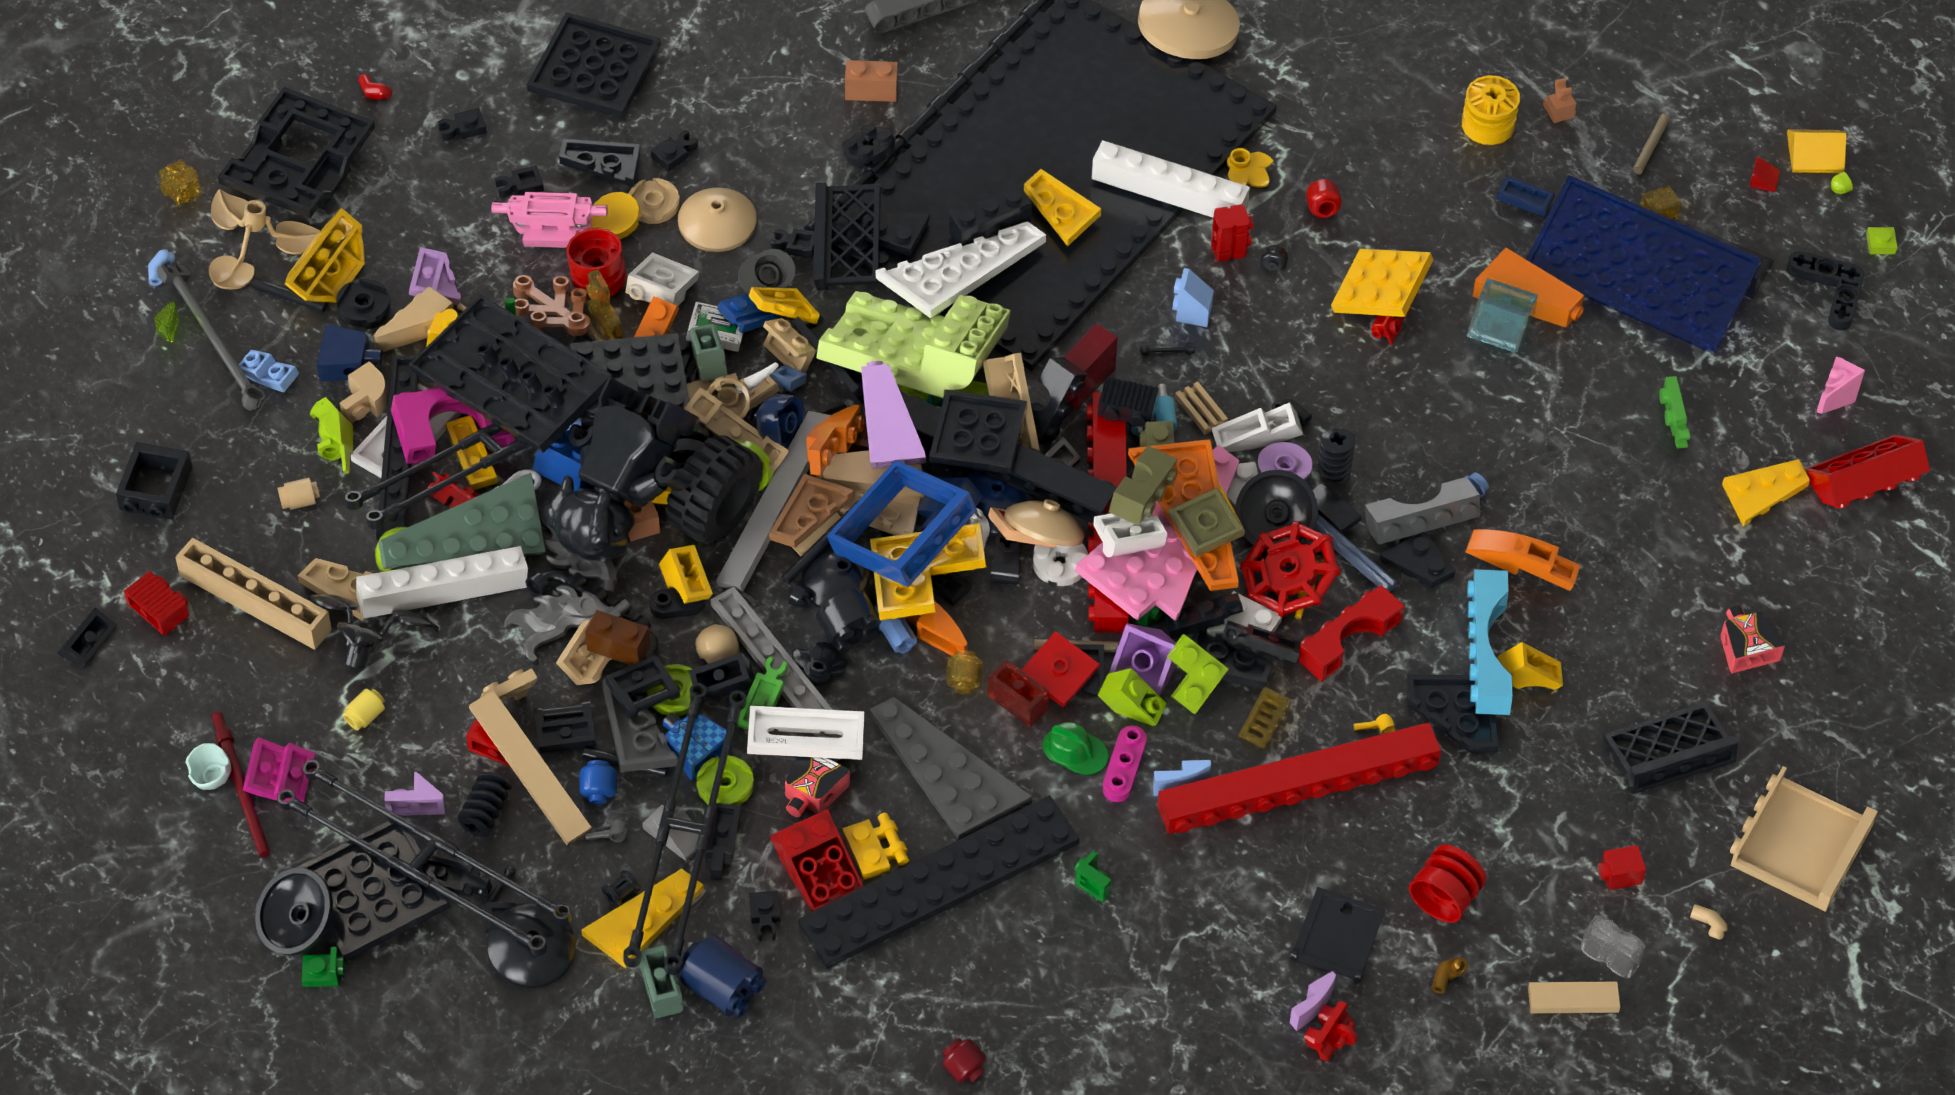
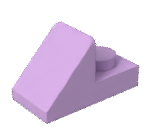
M414 772V790L396 789L394 791H385V806L397 815L445 814L443 794L417 772Z

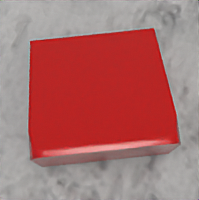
M1756 157L1750 187L1775 192L1780 170L1762 158Z

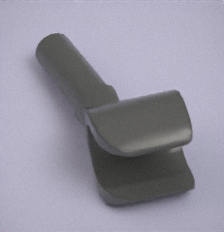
M615 820L612 822L610 830L585 833L586 840L609 838L614 842L620 843L625 839L628 829L625 828L624 821Z

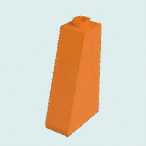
M1505 248L1475 279L1473 290L1475 298L1565 328L1573 320L1577 321L1584 311V307H1582L1584 295L1508 248Z

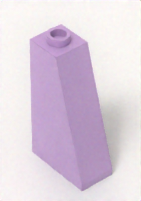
M882 361L868 362L867 366H861L871 468L890 467L895 460L906 465L926 463L925 451L889 364H883Z

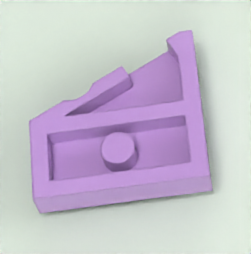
M420 247L409 295L416 296L430 286L453 302L454 305L460 304L461 295L460 292H457L453 271L449 268L450 262L445 252Z

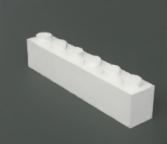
M1103 140L1093 158V180L1213 217L1216 208L1227 207L1229 209L1230 206L1240 204L1245 206L1246 210L1248 208L1249 186Z
M518 546L356 577V598L362 618L365 619L391 614L392 610L407 611L527 588L525 581L527 579L528 567L522 548Z

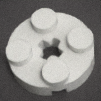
M1083 544L1078 546L1056 545L1054 548L1035 545L1033 568L1037 576L1044 582L1048 583L1049 580L1057 582V586H1068L1082 578L1081 575L1075 572V567L1079 561L1088 555V552ZM1056 557H1064L1065 563L1062 564L1060 561L1055 562L1054 560Z

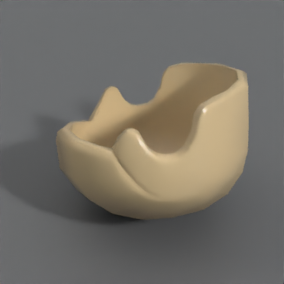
M714 624L703 629L695 641L699 658L705 659L708 664L740 653V645L736 634L731 628L724 625Z

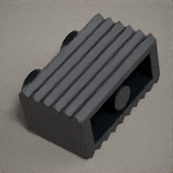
M1108 376L1105 378L1099 399L1098 416L1108 421L1120 420L1129 422L1135 427L1145 426L1146 422L1153 421L1158 402L1159 388L1157 386H1147L1146 384L1142 385L1141 383L1137 384L1136 382L1132 383L1131 381L1127 382L1126 380H1116Z

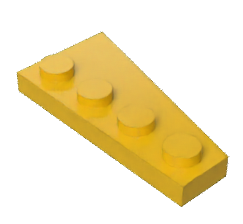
M683 869L678 870L654 885L643 927L644 935L640 951L645 950L682 913L691 877ZM698 880L692 902L704 891V885ZM645 891L581 929L583 937L625 969L628 966L623 962V952L629 947L632 931L636 928ZM629 955L628 958L634 959L636 956Z

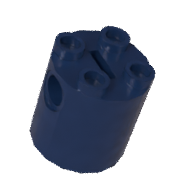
M714 934L702 941L693 943L686 950L682 958L681 983L705 1001L720 1008L724 1015L729 1017L735 1015L740 1018L749 1007L747 1002L754 993L758 994L762 991L767 979L762 977L763 969L760 966L747 960L741 952Z

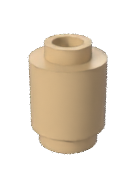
M309 477L283 483V487L277 488L282 509L290 508V510L314 505L316 504L315 498L320 497L316 481L310 482Z

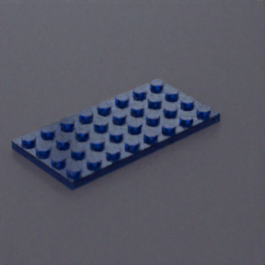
M1570 175L1564 183L1526 258L1527 261L1582 293L1584 297L1714 355L1762 263V259Z

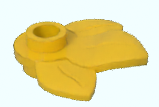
M1243 148L1234 149L1227 158V166L1230 169L1228 179L1245 186L1249 184L1256 188L1266 187L1269 185V176L1265 168L1273 163V159L1262 152L1249 153V151Z

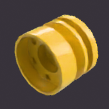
M1487 75L1471 82L1466 90L1465 106L1462 115V128L1465 134L1473 141L1485 145H1496L1508 140L1515 131L1520 103V93L1517 87L1508 79L1500 76Z

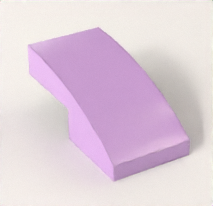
M1333 971L1311 983L1308 987L1307 999L1292 1008L1290 1024L1296 1031L1313 1020L1319 1014L1323 1005H1326L1330 999L1336 979V974Z

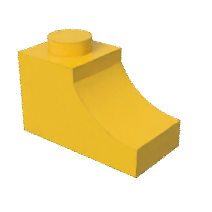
M695 545L669 549L659 563L668 589L675 588L681 595L684 604L709 599L713 593Z
M1523 642L1498 656L1500 664L1512 675V686L1518 690L1529 686H1541L1557 690L1563 686L1561 662Z

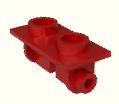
M1377 315L1371 327L1372 336L1378 339L1387 337L1390 345H1392L1397 334L1401 331V325L1405 317Z
M433 472L432 474L438 479L435 483L431 482L428 488L436 485L437 483L451 476L447 473H444L443 476H440L439 474ZM457 481L430 496L445 505L453 497L454 500L449 506L453 508L480 495L467 486L462 490L456 486L458 484Z

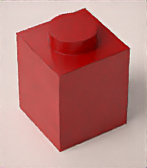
M1638 845L1604 851L1602 862L1598 864V871L1601 880L1606 881L1608 889L1614 890L1641 885L1646 867Z

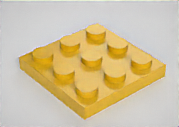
M1359 249L1331 304L1334 313L1405 317L1433 262L1431 252Z

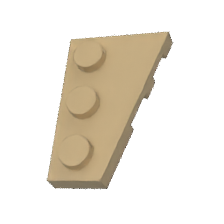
M315 558L298 574V582L317 594H334L353 601L358 606L357 610H352L353 616L363 622L367 619L362 618L356 598V577L374 573L365 571L362 574L350 571L347 566Z

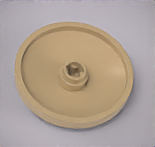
M1143 0L1138 15L1139 28L1143 36L1152 45L1168 54L1188 59H1206L1225 53L1236 42L1240 27L1239 16L1227 0Z

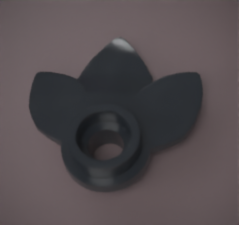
M824 641L816 642L811 646L810 650L795 648L792 653L793 661L803 670V673L815 686L824 685L832 675L842 674L848 664L846 659L835 657V650L832 645Z

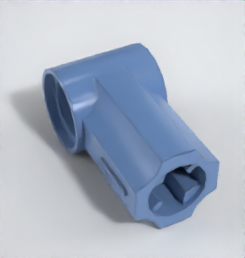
M905 617L881 620L877 631L882 630L895 653L900 652L903 654L908 652L917 644V638L906 622Z

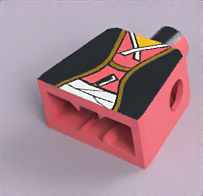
M1739 605L1727 610L1726 615L1729 620L1724 622L1721 641L1731 674L1781 660L1785 644L1762 613L1756 612L1745 615L1742 607Z
M797 756L785 782V796L791 800L786 806V810L794 817H800L806 808L816 814L826 810L849 787L850 770L828 758Z

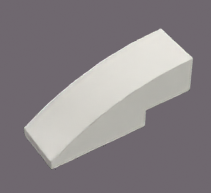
M1290 403L1266 413L1262 408H1259L1212 428L1216 445H1220L1228 452L1265 447L1303 435L1297 412Z

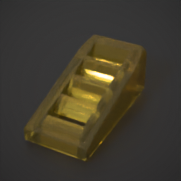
M1264 687L1244 723L1239 737L1265 748L1289 707L1290 699ZM1267 702L1278 707V709L1275 711L1264 706V704ZM1260 711L1273 716L1272 720L1260 715ZM1255 719L1269 725L1266 729L1255 724ZM1252 728L1263 733L1262 739L1249 733V729Z

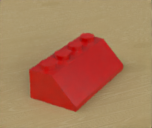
M1895 434L1805 468V471L1810 479V485L1824 504L1832 505L1835 508H1844L1851 505L1850 501L1871 498L1874 496V492L1881 489L1883 491L1892 490L1898 487L1897 483L1918 480L1921 478V474L1930 471L1923 440Z

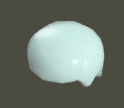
M214 743L199 745L191 751L186 759L189 779L202 790H212L226 783L231 773L229 757L222 748Z

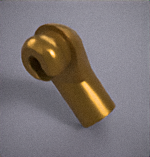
M1462 957L1440 963L1435 972L1432 991L1444 994L1448 981L1461 976L1467 971V961Z

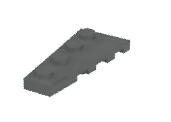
M602 679V687L620 772L677 766L678 758L674 751L671 752L665 735L658 729L653 714L649 713L648 709L638 712L637 716L628 719L623 712L622 706L607 686L606 679ZM639 694L632 697L631 700L635 702L643 697Z

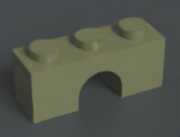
M1147 446L1136 461L1132 479L1125 476L1114 491L1109 513L1138 526L1145 516L1149 518L1154 511L1156 501H1162L1167 486H1172L1177 478L1178 471L1175 470L1177 458Z

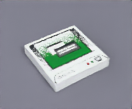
M696 302L686 340L691 341L689 330L693 327L713 324L716 325L723 349L739 351L743 333L739 331L740 327L738 325L733 326L717 310L718 306Z

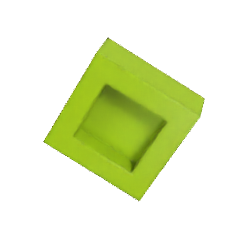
M1868 227L1866 237L1869 254H1896L1897 242L1894 227Z

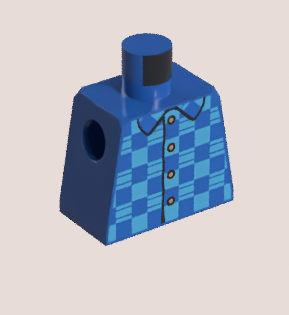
M670 713L663 721V726L668 730L665 737L671 752L674 751L677 758H679L688 716L682 720L675 713ZM700 713L698 718L695 719L683 771L692 781L697 778L698 771L705 762L717 756L720 758L726 735V729ZM732 741L730 744L729 751L732 749Z

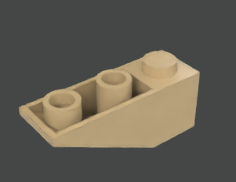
M429 286L422 293L417 294L413 301L404 309L399 310L394 318L385 326H381L374 334L376 349H382L383 352L428 338V332L435 314L446 309L454 310L453 302Z

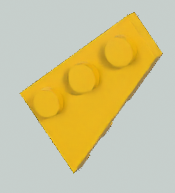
M1042 169L1024 184V192L1067 246L1101 216L1100 207Z
M1797 459L1725 477L1722 485L1744 527L1751 522L1752 518L1759 514H1765L1773 505L1780 501H1786L1808 487L1810 479L1800 460Z

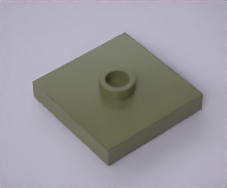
M1218 488L1171 508L1168 512L1169 517L1195 558L1240 538L1245 533L1244 528Z

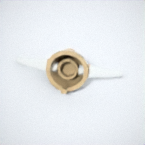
M775 362L765 369L740 380L732 377H718L710 385L707 392L742 419L750 408L749 391L778 368V363Z

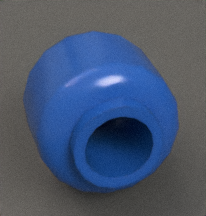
M593 760L587 762V766L583 767L579 773V793L581 796L589 799V803L596 805L605 804L606 799L615 796L617 791L616 770L607 761Z

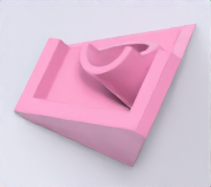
M1836 357L1825 385V391L1821 395L1817 412L1823 414L1855 403L1865 370L1840 357Z

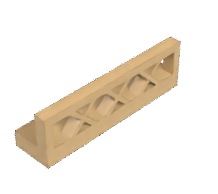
M1021 353L984 360L983 367L989 396L1027 401V410L1019 444L1040 451Z

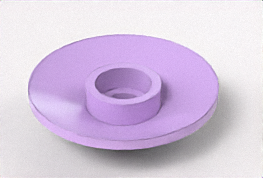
M1277 442L1266 446L1260 452L1258 467L1261 473L1269 470H1285L1305 480L1312 471V459L1306 450L1296 444Z

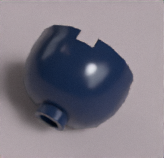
M776 394L768 397L754 416L760 437L764 440L768 436L775 443L788 449L805 418V408L801 399L788 394Z

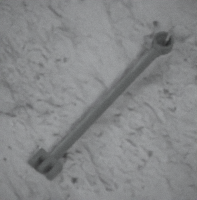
M168 265L167 267L158 266L157 273L162 282L175 285L241 387V399L244 408L251 411L260 408L265 399V393L250 383L186 283L190 274L184 265H177L176 267L175 265Z

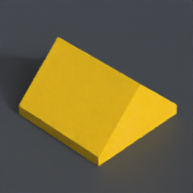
M1787 130L1792 172H1844L1846 153L1845 132L1840 130Z

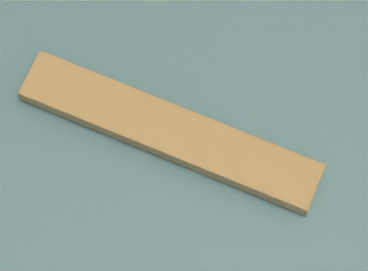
M494 690L470 704L469 709L565 844L569 845L589 832L591 826Z

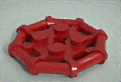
M1294 521L1291 525L1267 533L1262 531L1258 534V540L1246 559L1240 562L1239 567L1243 572L1248 592L1247 598L1278 613L1280 617H1286L1288 613L1322 604V598L1336 576H1339L1341 572L1332 545L1333 538L1330 534H1322L1302 525L1301 521ZM1302 536L1313 542L1310 545H1303L1299 540ZM1290 537L1288 540L1273 544L1275 541ZM1267 547L1268 555L1264 560L1263 558L1261 561H1257ZM1322 550L1326 563H1317L1315 554ZM1288 563L1296 566L1291 572H1283L1287 568L1286 564ZM1261 571L1263 581L1257 584L1254 573ZM1317 574H1324L1315 590H1313L1311 586L1315 584ZM1270 589L1279 596L1278 601L1264 594ZM1303 591L1307 594V596L1289 601L1290 595Z

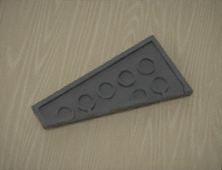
M895 697L870 709V716L958 840L1032 802L1030 794Z

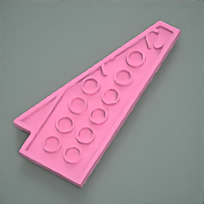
M1218 445L1212 451L1218 481L1227 496L1237 471L1239 460ZM1156 501V506L1151 516H1158L1167 532L1166 543L1163 547L1107 557L1103 553L1102 542L1076 564L1075 572L1137 621L1155 605L1176 621L1186 600L1197 568Z

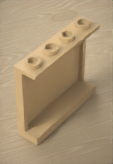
M1783 766L1778 776L1772 774L1766 786V790L1769 791L1766 797L1763 795L1759 797L1754 807V811L1757 812L1754 818L1751 816L1747 818L1742 828V832L1745 833L1742 839L1738 837L1735 839L1730 849V853L1733 854L1730 866L1826 912L1873 827L1878 811L1867 806L1863 815L1784 778L1787 768Z

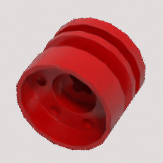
M591 228L577 233L570 239L566 250L571 282L574 289H585L587 291V298L594 300L606 299L618 293L624 287L627 280L622 244L618 236L607 229Z
M1439 845L1431 853V857L1426 860L1425 867L1420 869L1410 882L1409 892L1415 903L1428 915L1446 923H1455L1462 918L1469 908L1471 900L1476 898L1479 891L1484 887L1487 877L1482 866L1469 853L1451 845Z

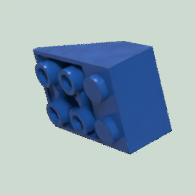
M565 431L544 453L537 450L532 468L533 471L562 485L565 476H571L574 482V491L590 485L579 478L581 449L570 443L569 431Z

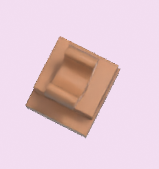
M1566 78L1556 80L1555 94L1544 98L1543 106L1553 123L1574 118L1576 114V102L1571 95L1572 88H1566Z

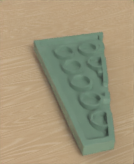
M529 473L381 539L378 543L383 569L412 567L521 546L524 557L543 555L545 547L532 474Z

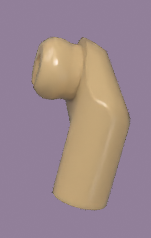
M1697 904L1694 905L1690 918L1711 925V929L1708 932L1709 936L1720 940L1723 939L1724 932L1727 931L1728 926L1722 917L1714 910Z

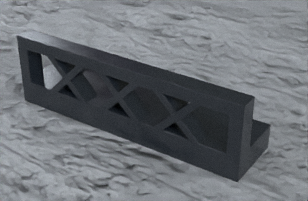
M821 314L817 324L808 322L805 325L799 317L792 321L816 350H818L819 340L828 328L833 329ZM827 362L858 400L864 404L862 373Z

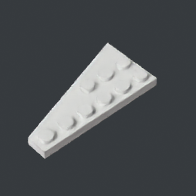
M1024 222L1000 230L998 235L987 239L981 236L975 238L974 243L965 246L959 243L925 254L922 260L908 263L907 260L900 262L897 268L886 271L885 268L876 270V279L929 318H932L955 303L960 295H967L1046 243V234L1029 222Z

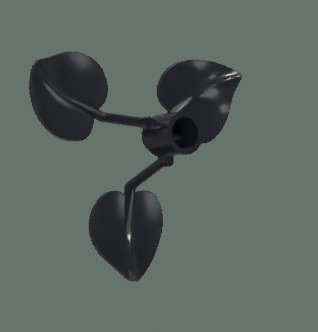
M334 594L310 595L308 600H313L326 608L346 613L347 623L338 622L337 627L347 639L346 645L348 648L343 662L355 668L364 669L366 667L369 654L375 652L376 646L379 642L383 641V636L394 622L418 627H431L436 632L439 630L437 625L421 614L406 610H392L391 614L393 616L389 618L380 633L353 624L352 610L358 609V606L353 601Z

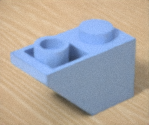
M1184 268L1182 278H1176L1174 287L1175 297L1172 310L1177 311L1176 321L1207 327L1213 305L1214 290L1190 269Z

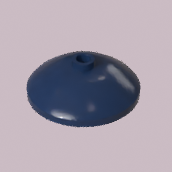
M974 471L965 477L969 478L983 495L976 508L980 509L988 520L990 527L989 536H997L1000 532L988 517L991 507L1006 510L1009 506L1016 503L1038 500L1027 493L978 471Z

